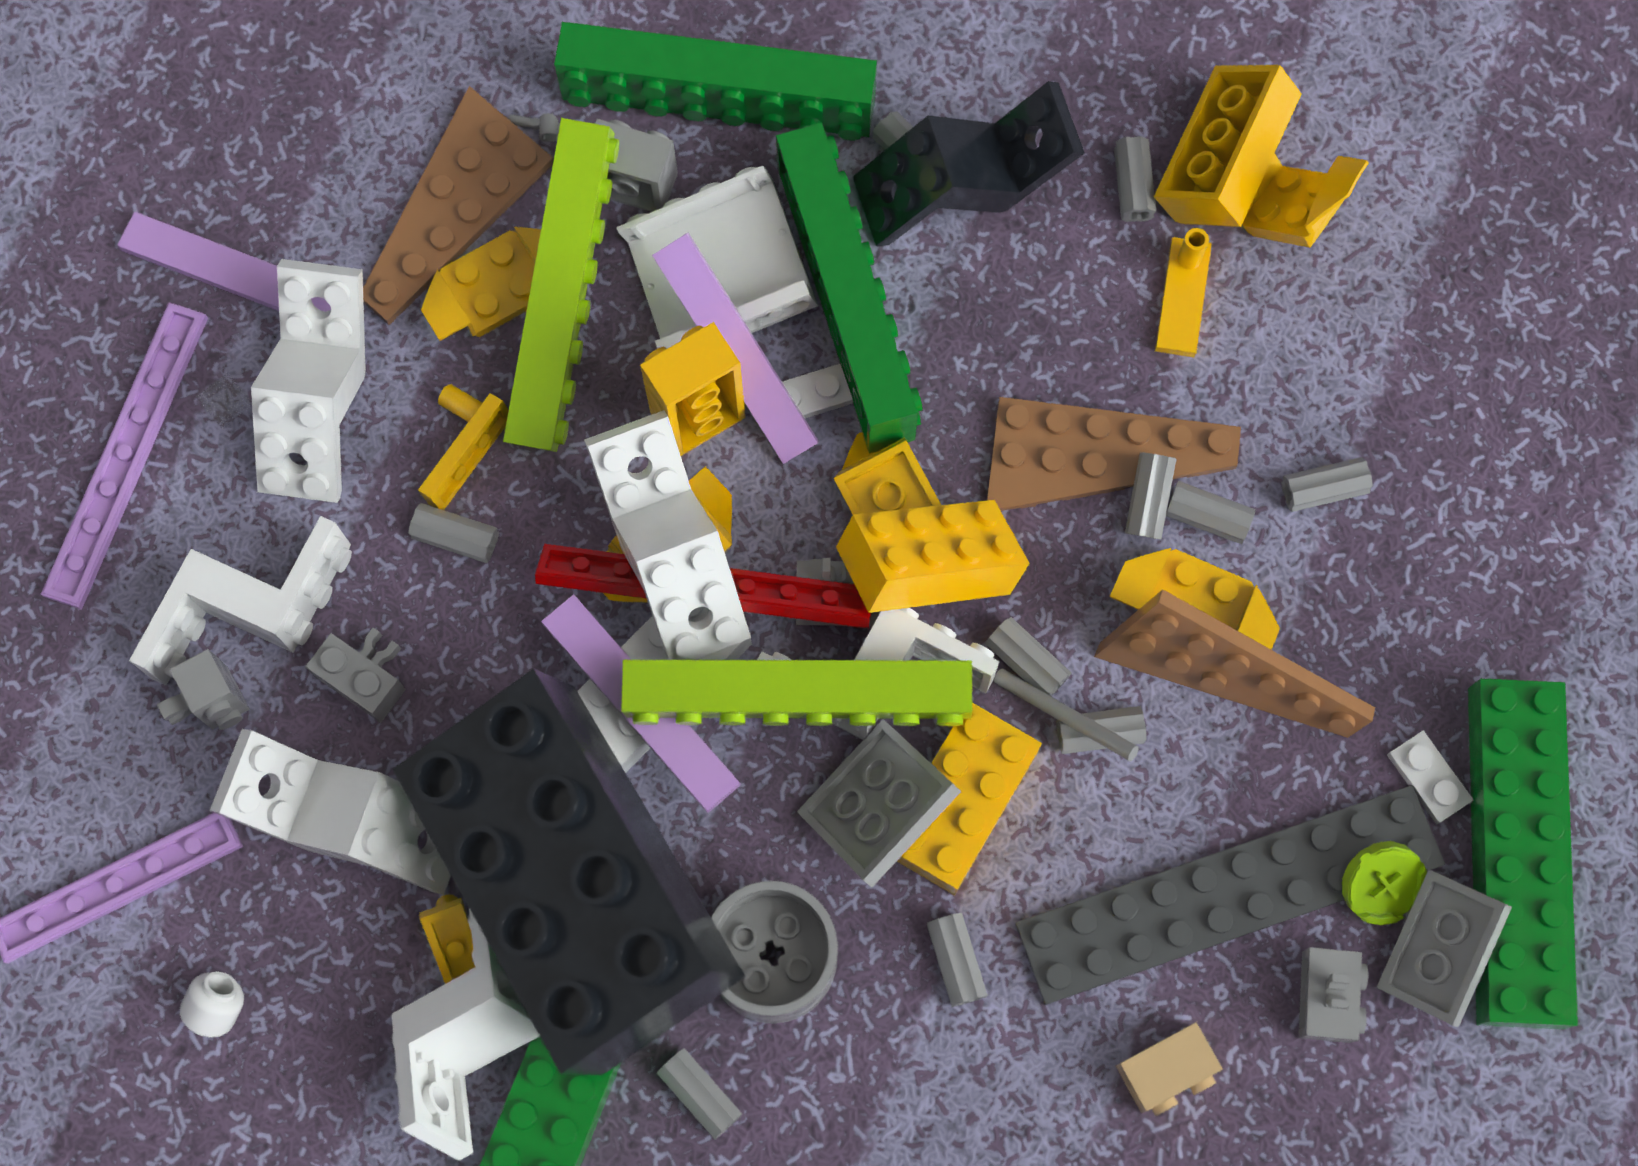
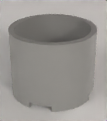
M762 881L744 886L728 896L719 905L712 916V920L746 976L720 994L725 1003L746 1018L772 1024L795 1020L813 1010L827 994L837 967L838 945L836 931L824 906L804 889L780 881ZM769 945H774L776 951H784L785 955L779 957V965L771 966L768 960L761 961L760 957L766 955V947Z

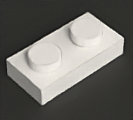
M840 364L782 381L804 418L853 404V399Z
M1424 730L1387 754L1408 786L1413 785L1420 803L1436 825L1473 801V798Z

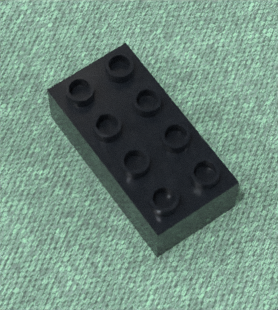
M533 668L393 768L396 777L560 1074H605L746 977L574 686Z

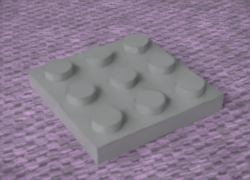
M883 719L801 806L797 813L864 882L873 887L961 791Z

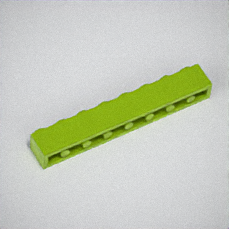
M561 118L503 442L557 452L558 445H564L567 439L569 422L563 420L566 404L572 405L576 390V381L571 380L573 364L579 365L583 352V341L578 340L580 325H586L589 318L590 300H585L588 284H594L598 267L597 260L592 258L595 243L601 244L604 235L605 220L600 219L602 203H609L612 191V180L607 179L609 164L616 163L619 152V139H614L615 133L610 126Z
M623 660L621 712L626 718H632V723L637 725H656L659 723V718H676V724L700 725L702 724V718H719V724L744 725L745 718H763L764 725L781 726L788 725L789 718H806L807 725L826 726L832 725V718H850V725L855 726L875 725L876 719H893V725L916 726L919 725V719H937V725L960 726L963 725V719H971L972 661Z

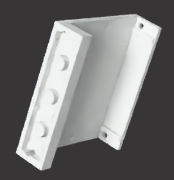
M763 165L758 168H745L739 171L736 177L725 182L707 184L698 193L687 198L669 200L663 205V208L649 214L640 213L634 215L627 220V223L616 227L618 233L628 242L660 336V339L655 341L657 349L660 347L668 349L680 342L681 337L688 330L696 327L693 319L652 256L688 232L751 333L818 306L774 181Z

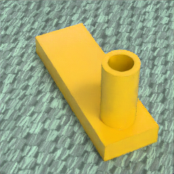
M1201 228L1190 229L1184 239L1172 237L1155 347L1156 352L1195 358L1212 243H1209L1207 232Z
M452 384L447 385L441 391L438 404L468 423L418 489L429 505L441 510H445L504 430L509 411L503 400L491 393L482 403Z
M451 894L443 895L437 900L434 908L420 912V921L446 984L474 969L475 964L472 959V952L474 950L472 932L468 924V913L463 900Z

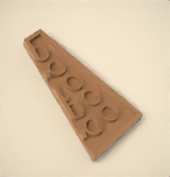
M470 86L363 287V303L388 325L430 286L437 270L440 272L442 267L455 261L553 165L554 159L550 154Z
M999 397L987 500H995L999 509L1005 511L1033 507L1037 504L1053 501H1064L1124 490L1134 486L1139 454L1143 452L1176 458L1173 479L1189 478L1236 469L1238 465L1241 427Z
M1163 589L1103 639L1094 656L1347 738L1371 723L1374 717L1375 707Z

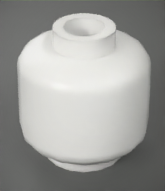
M203 973L194 978L186 991L180 1007L181 1019L190 1031L200 1036H222L228 1033L235 1024L243 1007L244 993L236 980L226 973Z

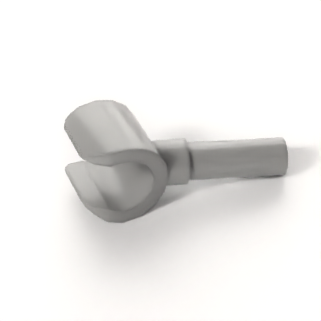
M542 114L540 118L509 115L508 119L514 125L539 129V139L541 141L557 142L560 123H558V119L553 114Z

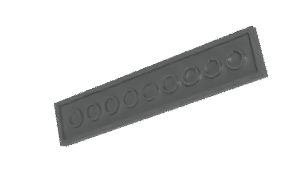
M1410 785L1016 922L1015 925L1044 1005H1048L1345 900L1342 895V878L1348 863L1359 851L1374 843L1393 841L1405 844L1419 856L1427 871L1445 865V862L1414 787Z

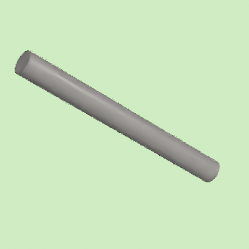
M1000 669L996 673L994 683L1124 759L1132 761L1136 757L1139 747L1010 672Z

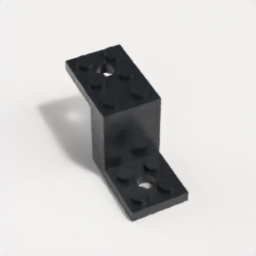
M1048 81L995 123L928 115L852 176L875 245L883 247L892 244L937 208L995 213L1008 211L1085 154L1060 84ZM1041 129L1043 135L1040 139L1039 147H1037L1036 134ZM894 184H896L897 190L894 193V198H892V189Z

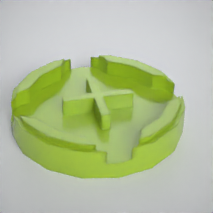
M1393 841L1374 843L1359 851L1348 863L1342 878V895L1347 906L1364 922L1379 926L1393 924L1404 919L1403 914L1412 908L1427 875V870L1419 856L1405 844Z

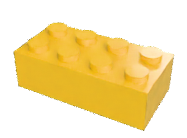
M1215 65L1154 195V198L1174 221L1180 224L1241 227L1302 94L1281 65Z
M714 322L704 328L703 326L693 327L681 337L680 342L668 349L660 347L652 351L645 358V362L640 364L650 413L652 415L663 410L669 418L680 456L746 418L741 364Z
M995 500L853 514L836 546L869 613L1010 595L1030 564Z
M972 703L971 719H963V725L952 727L931 763L961 793L897 862L955 896L1038 754L1042 743Z

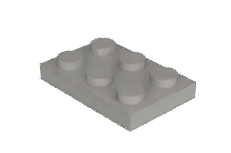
M1428 870L1376 988L1452 1026L1459 1027L1512 907L1435 871Z

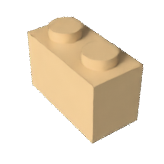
M1197 1022L1116 1065L1140 1112L1143 1113L1152 1109L1155 1116L1179 1104L1175 1096L1190 1088L1192 1094L1195 1095L1214 1085L1216 1081L1212 1075L1223 1070Z

